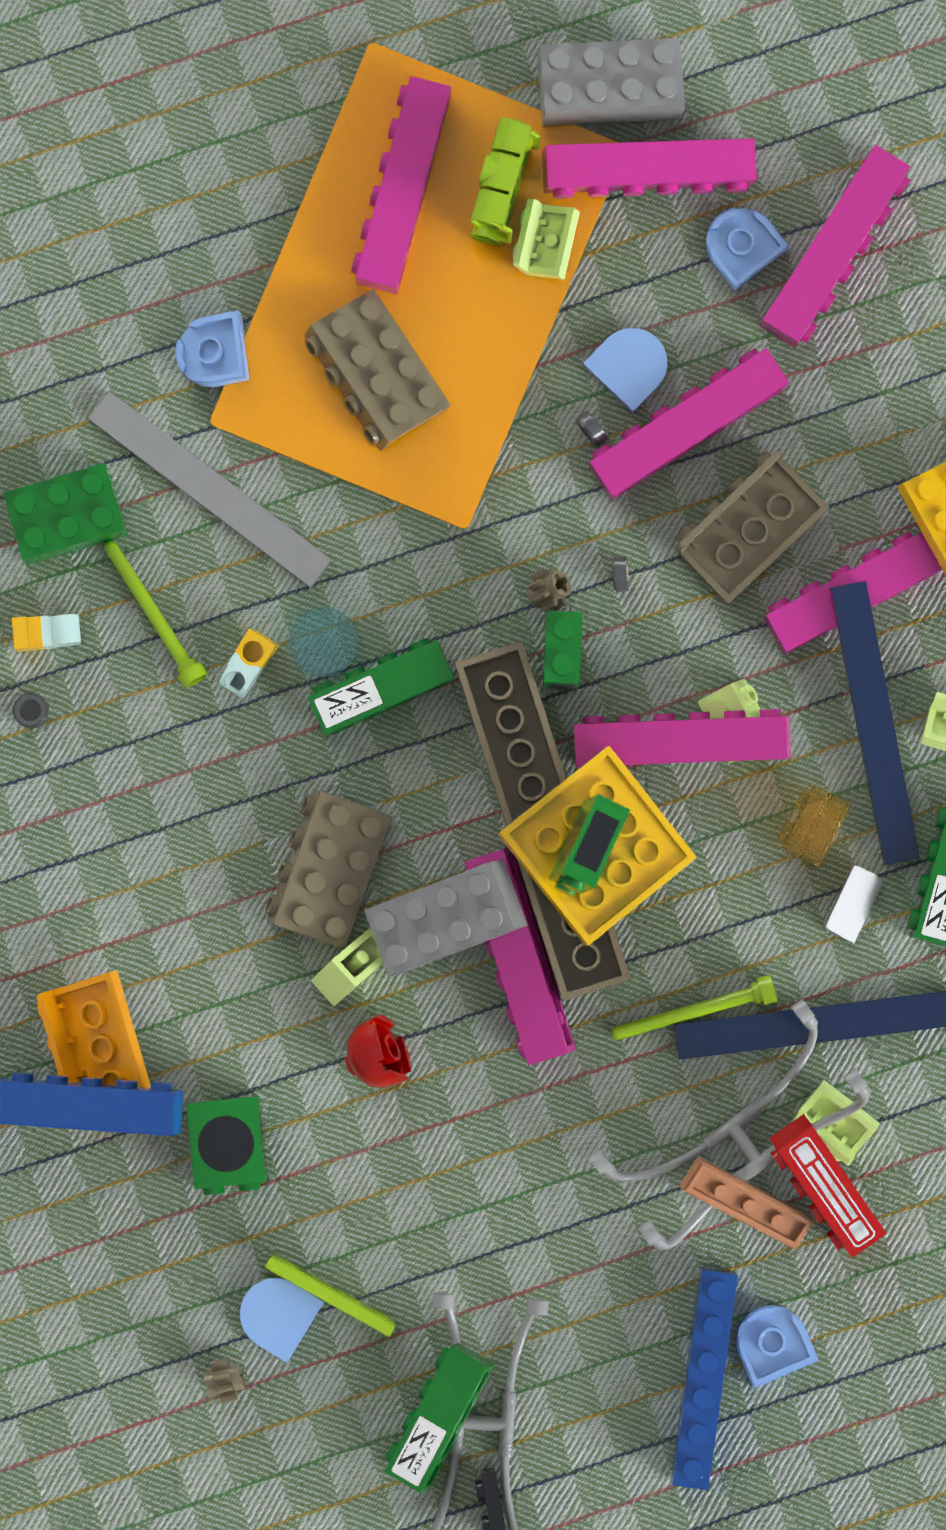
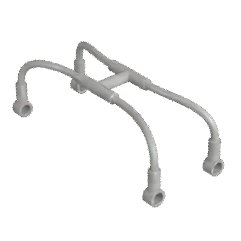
M801 999L791 1009L804 1027L809 1030L806 1045L784 1078L757 1103L752 1102L743 1111H740V1113L703 1139L704 1142L672 1161L651 1169L632 1173L617 1172L616 1167L609 1161L603 1151L598 1149L588 1157L598 1172L608 1179L622 1182L652 1178L688 1163L708 1149L710 1151L713 1150V1148L730 1136L749 1161L748 1164L733 1175L747 1182L772 1164L775 1160L770 1153L776 1149L774 1145L760 1153L742 1128L762 1113L761 1110L783 1092L798 1075L813 1051L818 1035V1021L804 1000ZM855 1068L843 1077L859 1099L851 1105L812 1123L816 1131L855 1113L868 1102L870 1089ZM704 1203L687 1223L668 1240L658 1231L651 1220H648L638 1229L650 1246L658 1250H667L677 1245L713 1207Z
M447 1291L433 1293L432 1308L444 1309L452 1345L461 1344L453 1310L455 1294L448 1293ZM539 1297L527 1299V1313L514 1344L507 1372L505 1392H502L501 1416L468 1415L449 1451L451 1455L448 1476L431 1530H440L451 1500L457 1476L459 1455L462 1454L464 1429L499 1431L498 1456L501 1457L500 1474L504 1509L509 1530H518L512 1503L509 1475V1458L512 1457L516 1403L514 1385L520 1355L535 1315L548 1316L549 1300H543Z

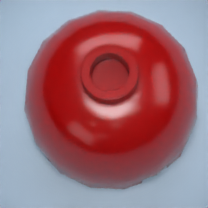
M377 1015L358 1025L349 1036L345 1064L348 1071L370 1087L387 1088L408 1080L409 1077L405 1076V1074L411 1072L410 1056L401 1035L395 1040L390 1030L395 1025L385 1015Z

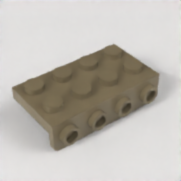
M374 289L316 321L308 328L305 334V345L309 353L314 358L318 357L325 368L324 373L327 380L333 387L337 386L343 395L346 409L352 416H357L363 425V433L371 445H376L380 451L387 448L391 442L449 408L450 403Z
M778 450L773 455L766 451L752 465L756 470L747 479L742 475L727 488L730 495L721 504L717 500L713 501L701 513L705 519L696 528L689 524L676 537L680 543L675 547V551L727 606L830 509L813 489L787 464Z
M314 789L311 795H306L302 803L300 813L304 816L300 827H296L291 834L289 847L292 850L288 861H283L277 874V881H280L276 894H271L267 901L265 914L268 915V923L345 949L392 816Z

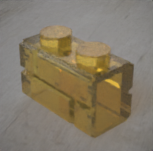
M814 785L810 787L809 791L802 789L793 808L799 810L793 823L786 820L777 837L778 840L782 841L779 849L814 868H819L851 804Z

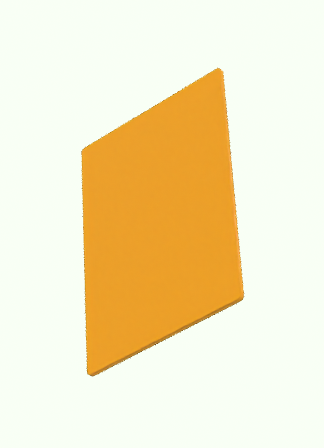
M369 44L245 335L250 380L224 385L211 416V424L215 428L458 528H468L606 197H588V192H574V197L565 199L553 198V193H544L542 150L546 145L619 142L577 125L542 126L541 110L379 44ZM410 76L451 86V99L398 294L374 290L450 403V406L444 412L391 442L387 448L380 451L376 445H371L363 433V425L357 416H352L346 409L343 395L337 386L333 387L327 380L324 373L325 368L318 357L314 358L309 353L305 345V334L311 324L373 289L358 285L356 283V274L351 273L356 252H363L366 240L360 239L365 218L371 220L375 208L369 205L374 185L381 186L384 173L379 172L383 152L390 153L393 140L388 139V132L392 119H399L402 106L397 105L401 85L408 86ZM511 118L532 126V131L540 135L539 149H531L508 226V228L513 230L512 242L503 243V246L491 245L477 241L470 236L473 228V223H471L470 219L480 190L479 180L486 155L492 152L491 147L499 119ZM529 198L536 199L544 205L570 207L580 212L564 280L526 275L513 266V248L518 242L521 230L520 218Z

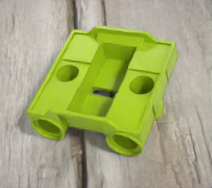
M511 118L499 119L491 147L492 152L486 155L479 180L480 190L470 219L471 223H473L470 236L477 241L503 246V243L512 242L513 230L508 228L530 150H538L540 135L532 131V126Z

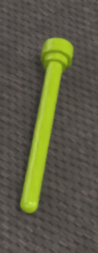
M114 540L106 541L104 544L105 552L178 664L177 671L179 675L177 678L184 689H188L208 676V672L201 662L197 663L195 658L190 659L118 544Z
M769 974L756 978L757 982L751 983L750 988L618 1025L611 1029L610 1034L614 1040H621L755 1001L756 1004L763 1002L764 1005L778 1002Z

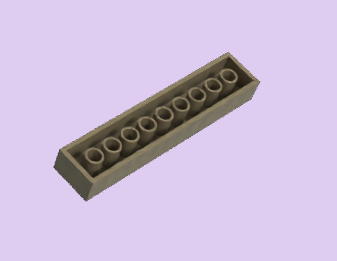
M522 641L455 662V669L506 826L566 779ZM517 860L562 1002L631 980L614 925L589 946H585Z

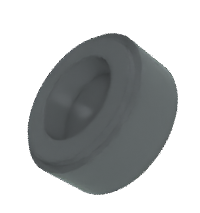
M585 411L576 419L577 425L593 445L599 446L608 439L602 427L589 412Z
M627 556L614 557L612 559L613 587L616 592L629 591Z
M23 694L14 703V718L25 728L35 729L41 727L49 717V705L38 694Z

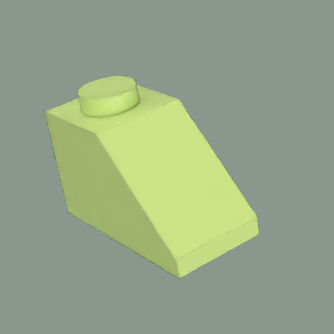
M371 928L334 957L310 980L333 1006H336L383 964Z

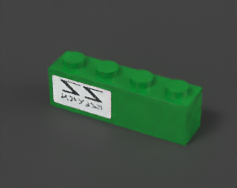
M424 638L409 645L411 651L398 657L396 652L390 653L377 659L378 666L365 671L364 666H361L344 674L346 680L333 685L330 680L312 688L314 694L308 696V699L325 737L332 736L454 682L453 674L438 641L435 640L430 643L428 638Z
M940 806L935 826L940 828L937 841H930L926 854V860L931 862L928 874H922L916 891L917 895H921L918 909L912 908L907 928L912 930L910 938L946 947V807Z
M460 1343L451 1345L449 1349L444 1347L435 1362L438 1370L433 1380L428 1378L419 1392L418 1397L422 1399L416 1411L411 1410L402 1425L405 1433L399 1443L395 1441L385 1457V1460L389 1463L384 1472L419 1493L430 1489L495 1366L493 1362Z

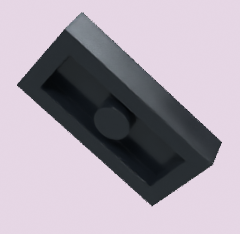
M495 1467L481 1470V1480H475L478 1501H486L488 1515L481 1516L483 1530H506Z

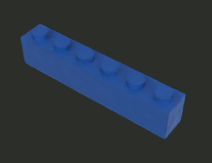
M16 1072L12 1073V1078L0 1077V1124L174 1136L181 1133L183 1090L172 1089V1083L151 1082V1088L137 1087L138 1081L116 1080V1085H103V1078L82 1077L81 1083L68 1082V1076L47 1075V1080L45 1081L34 1080L33 1073Z
M700 1267L670 1479L674 1486L701 1490L709 1489L738 1275L735 1272Z

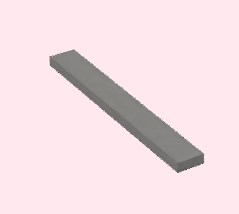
M110 391L89 416V421L309 588L313 587L332 562V559Z

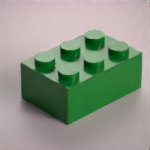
M105 463L3 493L22 560L27 565L128 535L111 474Z

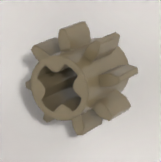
M552 567L547 571L543 568L531 575L534 582L528 585V596L534 606L543 608V611L547 612L551 609L557 611L568 604L564 597L571 594V584L563 572L556 571L555 567Z
M228 1357L212 1361V1370L204 1372L209 1397L219 1396L221 1404L237 1400L239 1398L237 1391L245 1389L240 1364L230 1365Z

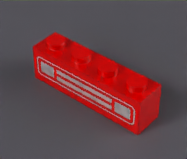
M805 1114L769 1137L776 1148L770 1154L782 1171L787 1167L792 1171L794 1177L789 1179V1181L801 1198L808 1194L813 1202L808 1206L809 1210L819 1224L824 1221L828 1223L832 1230L826 1234L838 1251L845 1248L851 1258H853L887 1234Z

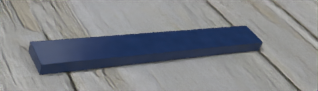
M866 581L831 587L829 589L883 864L888 865L917 859L920 856Z
M946 991L811 1007L810 1010L818 1021L816 1043L946 1027ZM793 1010L674 1024L679 1060L806 1044L809 1030L804 1027Z

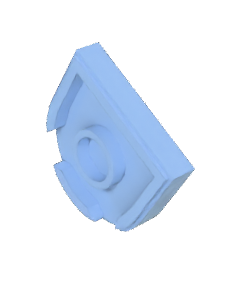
M731 208L720 213L711 223L705 242L710 262L734 292L790 249V246L763 214L746 208Z
M239 310L196 319L189 324L190 326L181 338L178 339L175 349L177 365L193 383L203 387H217L250 380L242 313Z
M626 328L609 336L583 363V366L624 406L634 413L661 385L667 371V355L662 343L650 332L639 328Z
M284 1278L264 1279L253 1285L244 1296L240 1307L241 1325L246 1335L255 1344L287 1363L325 1301Z
M778 1305L757 1307L742 1319L738 1327L736 1347L753 1388L819 1361L802 1321L796 1314L785 1307Z

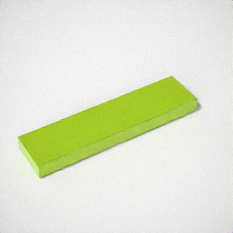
M272 1254L265 1266L266 1269L386 1336H391L396 1327V1321L277 1254Z

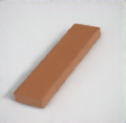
M699 1156L679 1185L682 1191L795 1250L815 1221L809 1214Z

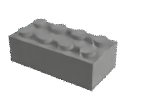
M679 38L545 44L539 46L537 68L542 126L681 120L685 98Z
M504 859L482 864L364 910L388 977L407 972L528 926Z

